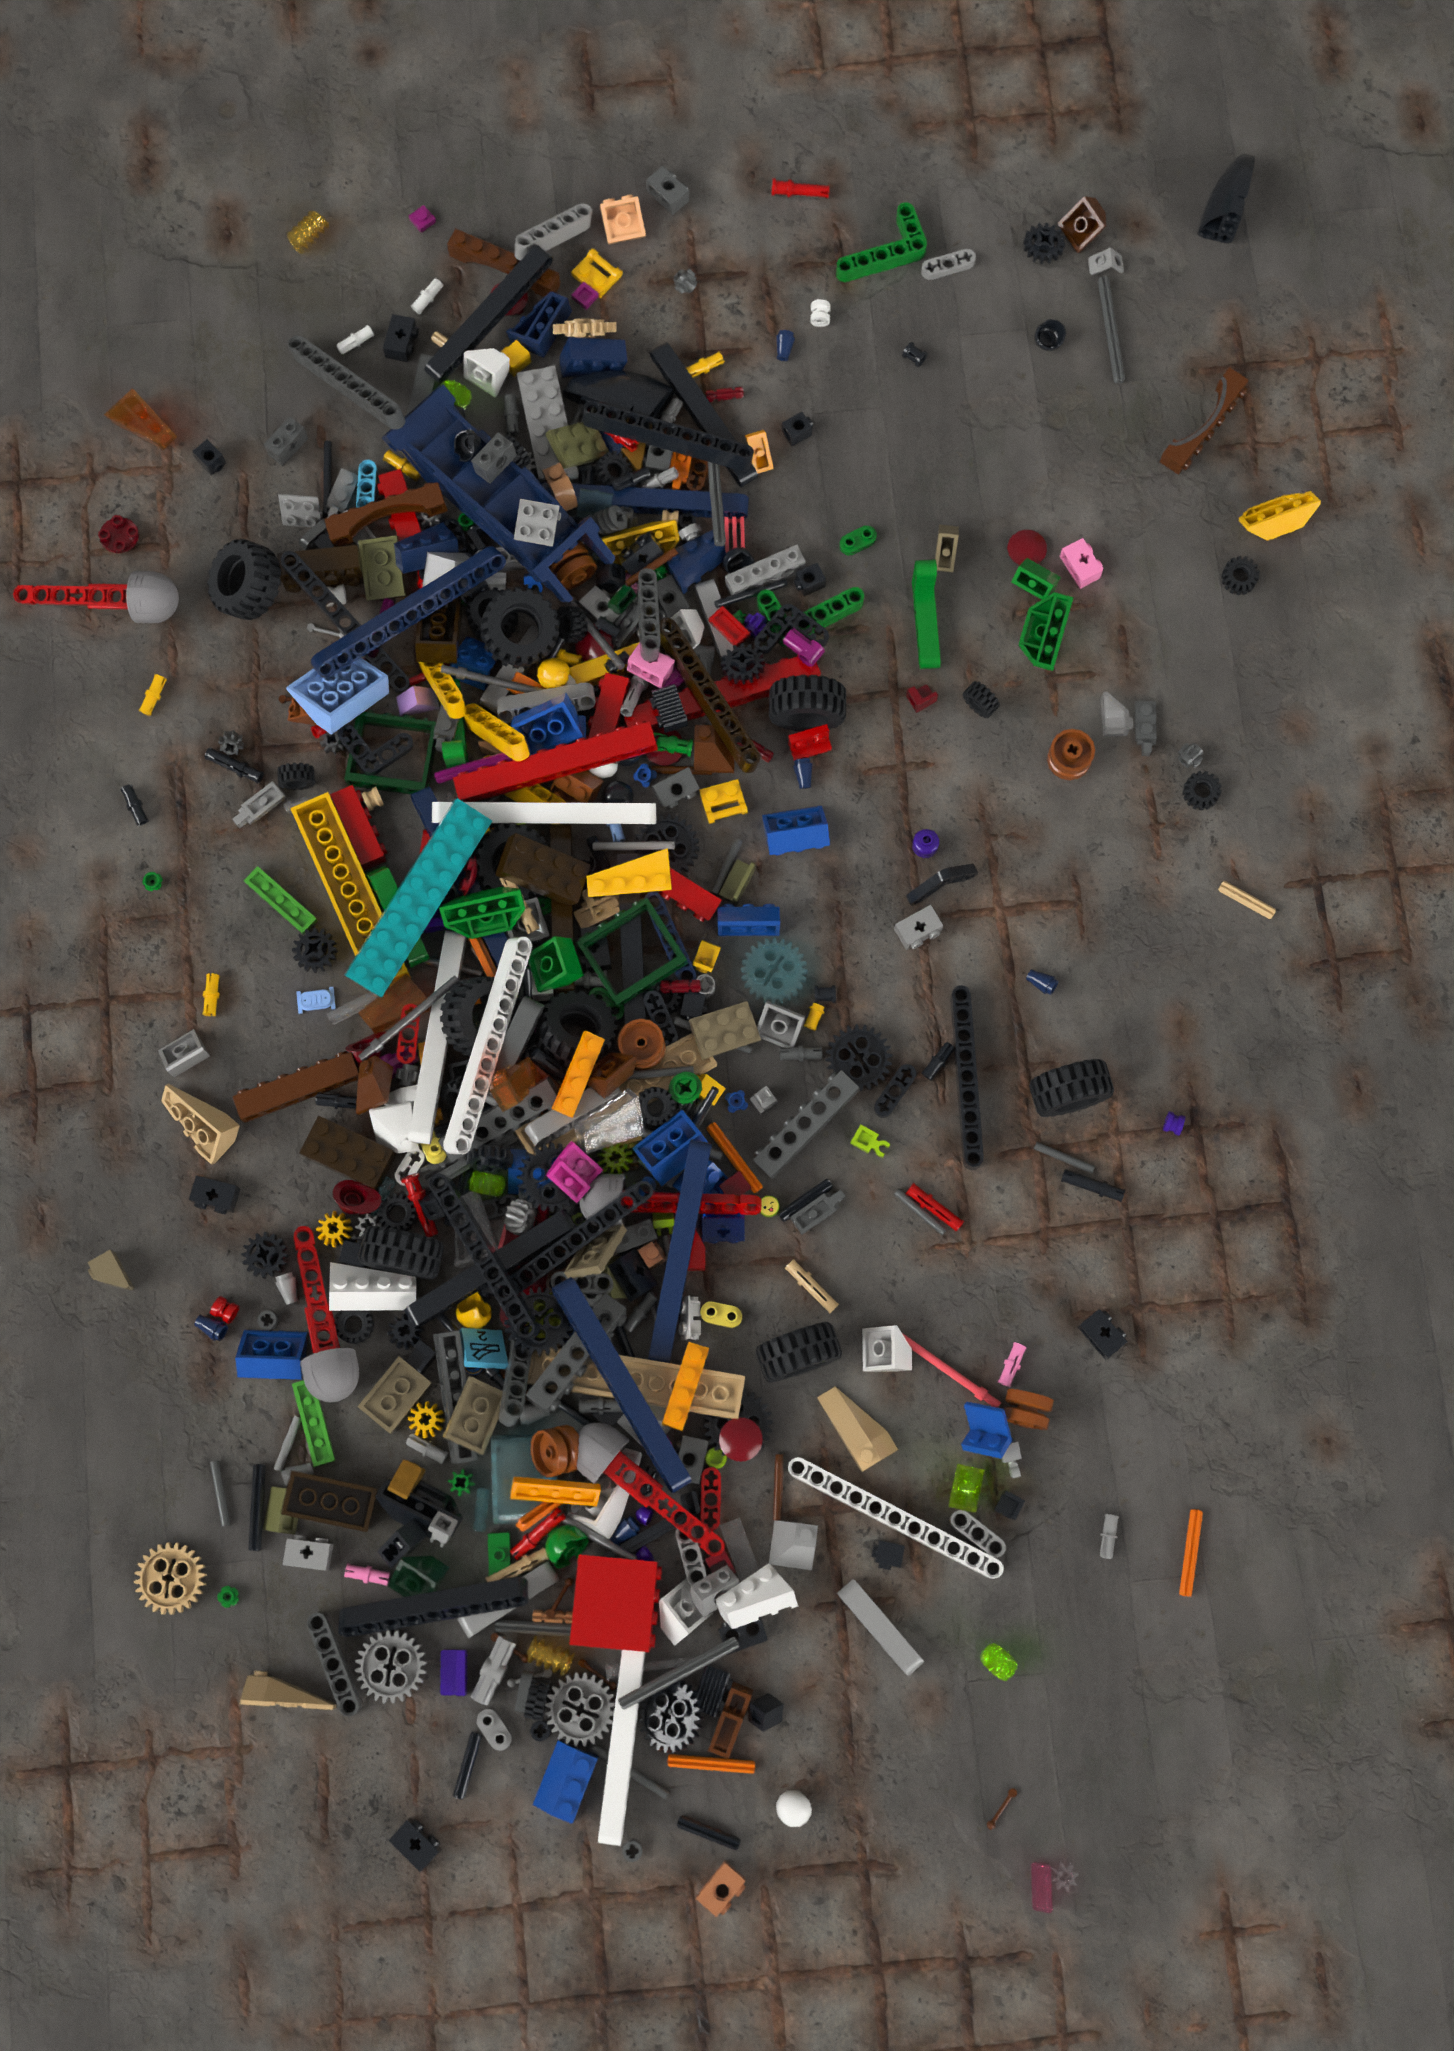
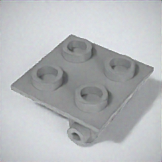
M278 494L283 525L313 527L323 518V510L319 508L318 497Z
M520 499L514 540L553 547L557 520L560 521L561 519L560 506Z

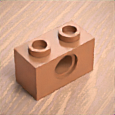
M725 1860L696 1895V1900L715 1917L720 1913L724 1915L732 1905L729 1903L734 1895L738 1897L746 1888L744 1885L746 1879ZM725 1884L729 1888L728 1894L725 1896L718 1895L716 1892L717 1886Z

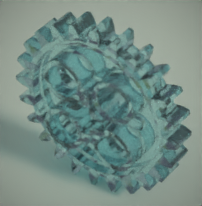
M774 937L773 943H770L766 938L764 945L759 941L757 942V949L753 946L750 947L752 954L745 953L748 960H742V964L746 967L741 968V972L745 973V975L741 976L742 981H747L744 984L745 988L751 987L750 995L755 992L757 993L756 1000L762 996L764 997V1003L768 999H771L772 1003L779 999V1002L783 1004L784 997L790 1001L791 993L795 996L798 995L796 988L803 989V985L800 982H806V978L802 975L808 972L807 969H803L807 962L801 961L804 958V954L797 955L798 947L793 950L791 949L792 942L786 946L784 945V939L777 943L776 937ZM772 953L776 956V959L768 961L765 956ZM784 956L785 958L778 966V971L774 972L768 985L764 986L763 984L770 977L771 970L775 969L780 957ZM791 964L794 969L787 972L783 969V966ZM761 970L766 975L763 978H757L754 973ZM780 981L783 983V986L776 989L772 986V983Z

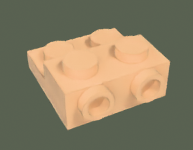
M626 195L622 197V200L614 201V199H607L603 201V204H600L608 244L646 237L638 197Z

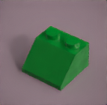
M554 936L530 953L528 963L531 967V973L538 992L570 985L584 976L571 938Z

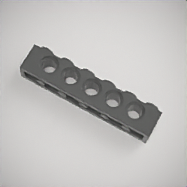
M842 1070L839 1073L835 1071L827 1079L829 1083L824 1088L820 1086L813 1093L814 1098L809 1103L806 1101L799 1107L798 1111L800 1113L795 1118L791 1116L783 1124L785 1128L780 1133L776 1131L769 1138L770 1143L765 1148L762 1146L755 1152L753 1161L771 1179L860 1090ZM833 1088H837L841 1092L840 1096L836 1099L829 1097V1091ZM818 1103L826 1106L825 1111L821 1114L814 1111V1107ZM803 1118L811 1120V1125L807 1129H803L799 1125ZM788 1133L796 1135V1141L792 1144L785 1142V1136ZM774 1148H779L782 1151L781 1156L777 1159H773L770 1156V1152Z
M550 1075L481 1113L469 1151H472L473 1148L479 1149L480 1146L487 1145V1142L492 1139L497 1141L505 1136L504 1132L510 1129L512 1131L519 1129L523 1126L522 1122L530 1119V1121L537 1119L541 1116L540 1112L548 1109V1111L552 1110L559 1090ZM532 1097H541L543 1103L535 1104L532 1100ZM521 1106L525 1113L517 1114L514 1107ZM496 1117H504L507 1123L504 1125L499 1124ZM478 1127L487 1128L488 1134H481ZM446 1134L442 1135L438 1140L444 1151L443 1144ZM445 1151L451 1162L455 1160L460 1162L467 1158L468 1152L466 1154H449Z
M605 1293L592 1309L598 1321L604 1317L611 1320L609 1324L601 1325L611 1340L614 1335V1329L617 1326L620 1327L627 1318L626 1308ZM574 1332L526 1394L527 1400L547 1415L551 1411L555 1412L561 1404L560 1399L564 1394L568 1395L575 1385L573 1382L577 1377L581 1378L588 1369L586 1365L591 1360V1357L576 1332ZM576 1351L584 1353L581 1359L573 1358V1354ZM563 1368L571 1370L568 1376H561L559 1374ZM555 1385L558 1389L555 1393L551 1394L546 1392L547 1387Z
M459 1330L433 1334L446 1428L466 1384ZM448 1440L451 1463L458 1464L477 1460L476 1452Z

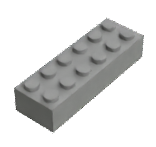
M555 366L517 373L539 482H546L542 470L559 463L545 434L549 430L568 426ZM577 466L564 469L571 483L579 482Z

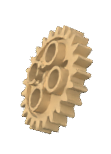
M594 318L574 319L573 321H564V324L553 325V334H565V337L595 338V336H603L607 332H616V322H604V320H594Z
M167 1542L164 1549L163 1545L159 1544L157 1547L158 1551L150 1549L151 1556L143 1555L145 1563L137 1564L142 1570L135 1572L136 1575L140 1576V1579L134 1581V1583L140 1584V1587L135 1591L143 1593L139 1600H148L145 1607L154 1605L153 1612H157L161 1608L162 1615L166 1614L167 1610H169L170 1615H174L175 1609L182 1613L183 1605L186 1608H191L190 1601L198 1602L195 1595L203 1594L199 1587L206 1585L205 1582L201 1581V1578L207 1576V1574L201 1573L200 1570L205 1565H198L201 1557H193L196 1552L195 1550L187 1552L188 1545H184L180 1549V1543H175L172 1548V1544ZM162 1559L167 1564L163 1572L158 1569V1563ZM176 1559V1563L173 1566L172 1560ZM182 1563L188 1566V1571L185 1575H181L179 1572V1567ZM167 1576L175 1577L174 1581L166 1580ZM156 1582H160L162 1585V1590L159 1594H156L153 1590ZM178 1585L183 1587V1595L179 1598L174 1593ZM168 1590L169 1597L165 1598V1594Z

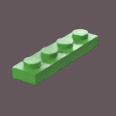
M258 866L244 880L253 891L303 935H305L306 929L309 930L318 921L316 917Z
M304 1380L293 1383L292 1387L313 1466L318 1467L336 1461L320 1400L310 1394Z

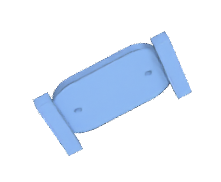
M329 987V990L307 991L302 994L301 991L296 992L299 1014H303V1010L326 1009L330 1006L332 1010L336 1009L334 987Z

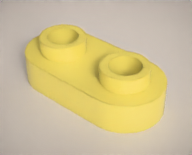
M434 1130L431 1144H419L427 1161L432 1164H439L446 1159L447 1155L438 1142L440 1138L436 1137Z
M706 1302L700 1310L701 1318L709 1324L735 1328L742 1322V1313L735 1306L717 1302ZM708 1309H714L715 1314L713 1316H709L707 1314ZM734 1313L736 1315V1318L734 1320H729L728 1314Z

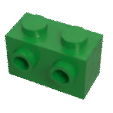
M1026 558L1019 565L1011 583L1043 600L1054 593L1061 577Z

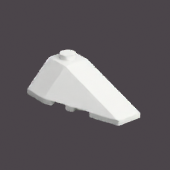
M625 1448L622 1453L639 1466L642 1454ZM623 1463L621 1469L617 1471L615 1474L620 1476L621 1471L625 1467H627V1465ZM627 1470L623 1478L627 1483H632L636 1474L632 1470ZM604 1474L595 1483L600 1484L601 1487L597 1506L580 1505L578 1514L568 1512L567 1515L603 1537L610 1539L621 1521L629 1493Z

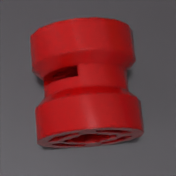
M219 1296L212 1305L210 1314L215 1317H221L224 1322L230 1324L235 1319L240 1306L235 1303H229L226 1298Z

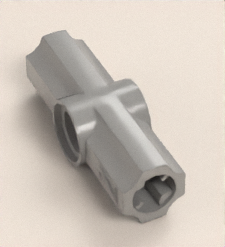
M501 1635L498 1637L490 1657H487L481 1668V1676L471 1695V1698L476 1702L489 1705L497 1685L501 1683L507 1671V1664L517 1644L513 1640Z

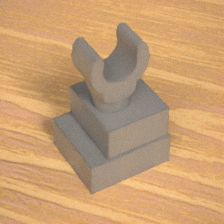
M767 1086L750 1098L751 1103L760 1115L777 1104V1099Z
M1012 1440L1001 1461L1003 1463L1008 1462L1010 1476L1017 1478L1021 1476L1016 1460L1022 1459L1018 1441Z
M438 1511L429 1525L428 1530L433 1532L430 1542L438 1540L441 1543L440 1547H443L452 1535L458 1520Z

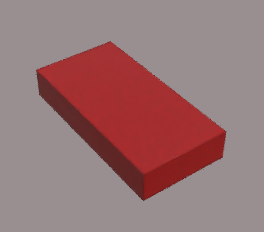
M724 606L708 618V622L733 646L738 647L751 635Z

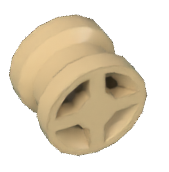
M663 510L662 521L676 520L678 528L679 511L670 513L667 510Z
M373 787L369 792L364 791L361 793L369 811H372L376 806L381 807L384 805L377 787Z

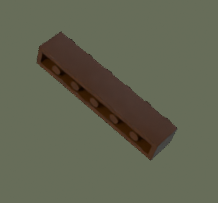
M347 1051L340 1052L333 1059L319 1060L312 1067H300L296 1070V1073L290 1075L288 1073L282 1074L277 1077V1080L272 1082L263 1081L257 1084L256 1088L250 1090L246 1088L238 1091L237 1095L232 1097L240 1120L246 1123L313 1098L317 1093H326L358 1081L359 1068L352 1053Z

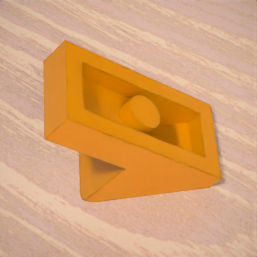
M761 430L745 435L747 445L751 446L754 450L752 464L757 473L774 469L766 432Z

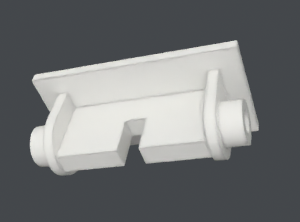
M682 1297L680 1308L681 1322L678 1327L681 1341L687 1339L699 1340V1336H701V1320H693V1316H701L698 1297Z

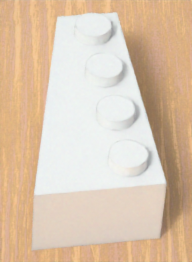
M330 1262L329 1311L404 1310L416 1301V1277Z

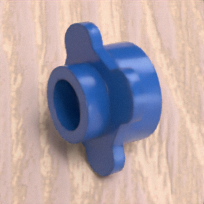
M646 763L641 764L640 768L633 774L634 780L641 782L645 788L649 787L652 779L657 777V772L651 770Z
M739 1090L738 1092L725 1095L730 1113L740 1109H747L748 1104L745 1102L744 1091Z

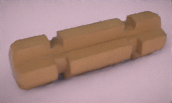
M543 1610L533 1611L532 1620L534 1622H565L566 1624H572L573 1612L566 1611V1613L554 1611L555 1616L552 1619L547 1618V1610L545 1612Z

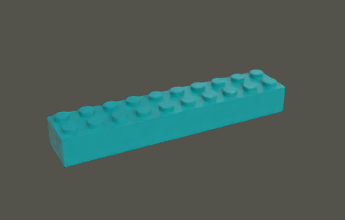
M458 798L454 799L344 976L382 998L492 823L491 819Z

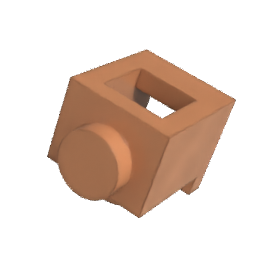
M651 1241L638 1250L639 1255L650 1271L667 1261L665 1253L657 1242L653 1243Z

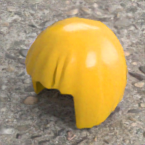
M548 658L539 665L537 677L542 687L546 689L566 685L571 670L564 661L557 658Z
M478 1292L460 1302L456 1309L457 1320L466 1328H482L490 1321L492 1315L491 1306L484 1302Z

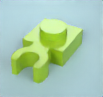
M861 1124L850 1144L868 1154L871 1149L875 1150L876 1155L881 1158L885 1154L880 1152L879 1147L885 1146L889 1148L890 1146L887 1141L876 1140L879 1134Z

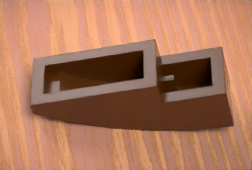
M736 1682L732 1683L710 1743L709 1752L729 1759L754 1689Z

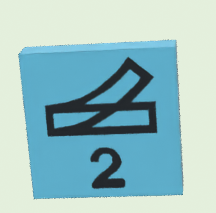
M460 1329L465 1367L507 1368L508 1360L502 1330Z

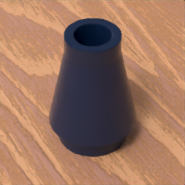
M780 330L778 335H776L777 359L780 361H788L795 341L794 333L791 331Z
M809 758L794 760L793 769L799 783V789L811 788L813 763H810Z
M1033 969L1030 970L1026 977L1027 981L1045 995H1052L1058 984L1055 976L1037 972Z
M199 1315L194 1324L213 1341H221L228 1331V1326L225 1325L224 1321L208 1318L203 1315Z
M632 1516L624 1518L609 1540L620 1545L638 1535L641 1527Z

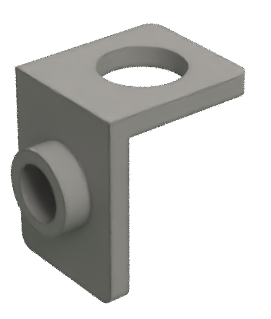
M1108 248L1088 258L1090 274L1092 276L1111 267L1120 273L1124 272L1122 256L1112 248Z

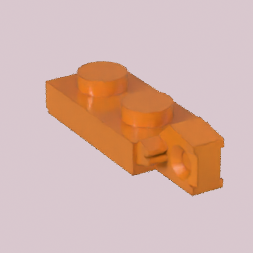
M673 452L670 468L675 467L679 475L678 478L670 481L673 482L672 490H681L682 484H686L693 457Z

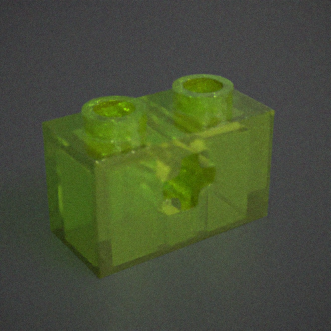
M957 1464L948 1507L976 1513L984 1469Z

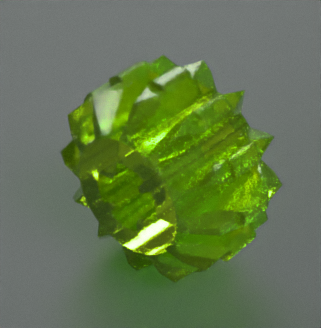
M454 380L443 382L442 385L444 384L455 397L454 405L466 409L471 401V391L466 386L460 384V382L458 383Z
M610 1140L608 1141L610 1149H607L604 1145L601 1146V1149L606 1153H598L597 1156L604 1158V1160L598 1161V1165L606 1164L602 1170L603 1172L611 1168L610 1174H614V1169H617L618 1174H622L620 1167L626 1171L629 1170V1167L624 1163H632L633 1160L626 1158V1156L632 1155V1151L624 1152L628 1147L627 1144L619 1148L620 1140H617L616 1147H613V1143ZM614 1152H616V1155L619 1154L621 1156L617 1164L609 1160Z
M475 1171L472 1172L470 1177L469 1189L475 1193L499 1197L502 1196L505 1189V1178L500 1175Z
M991 1643L987 1646L980 1656L981 1662L988 1671L1003 1681L1011 1678L1018 1668L1014 1658L996 1643Z

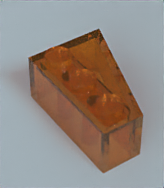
M133 388L104 414L113 424L162 450L177 438L175 433Z
M405 974L386 990L382 998L377 997L358 1014L372 1032L376 1034L397 1024L401 1020V1012L405 1005L415 1004L418 1006L427 997L411 978ZM431 1005L428 1009H426L423 1013H426V1012H428V1011L431 1012V1007H432V1005ZM410 1007L409 1011H405V1014H409L414 1008Z
M527 1057L507 1070L502 1068L495 1072L489 1091L502 1112H505L522 1102L530 1092L528 1087L534 1088L536 1086L535 1082L540 1081L542 1077L531 1059Z

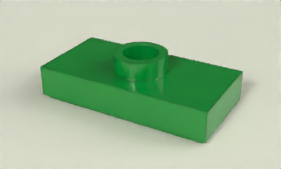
M510 1533L488 1534L489 1576L511 1565Z

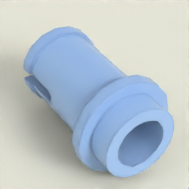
M606 824L610 828L613 842L626 840L621 824Z

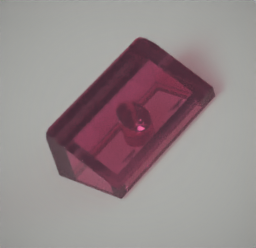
M1032 1863V1908L1035 1911L1052 1913L1051 1866L1048 1863Z

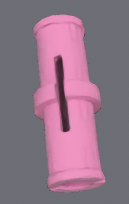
M1016 1342L1013 1343L1009 1357L1004 1361L1005 1367L998 1383L1011 1387L1017 1370H1020L1021 1365L1019 1364L1027 1347Z
M348 1563L346 1570L350 1571L345 1572L344 1576L346 1578L363 1580V1583L367 1584L373 1582L388 1586V1578H390L391 1572L372 1569V1566L361 1567Z

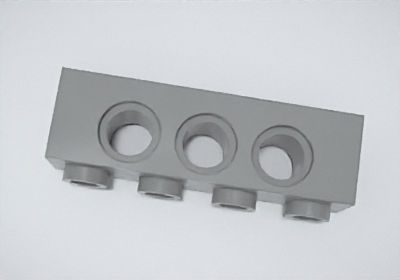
M794 545L726 575L725 586L731 596L775 581L788 579L796 575L797 571L804 569L806 561L798 545Z

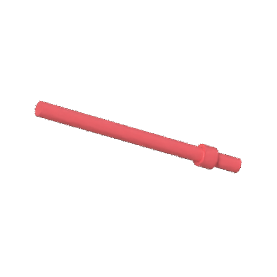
M903 1334L915 1353L975 1394L974 1397L980 1401L984 1400L992 1407L1000 1406L1002 1402L987 1393L988 1390L983 1386H977Z

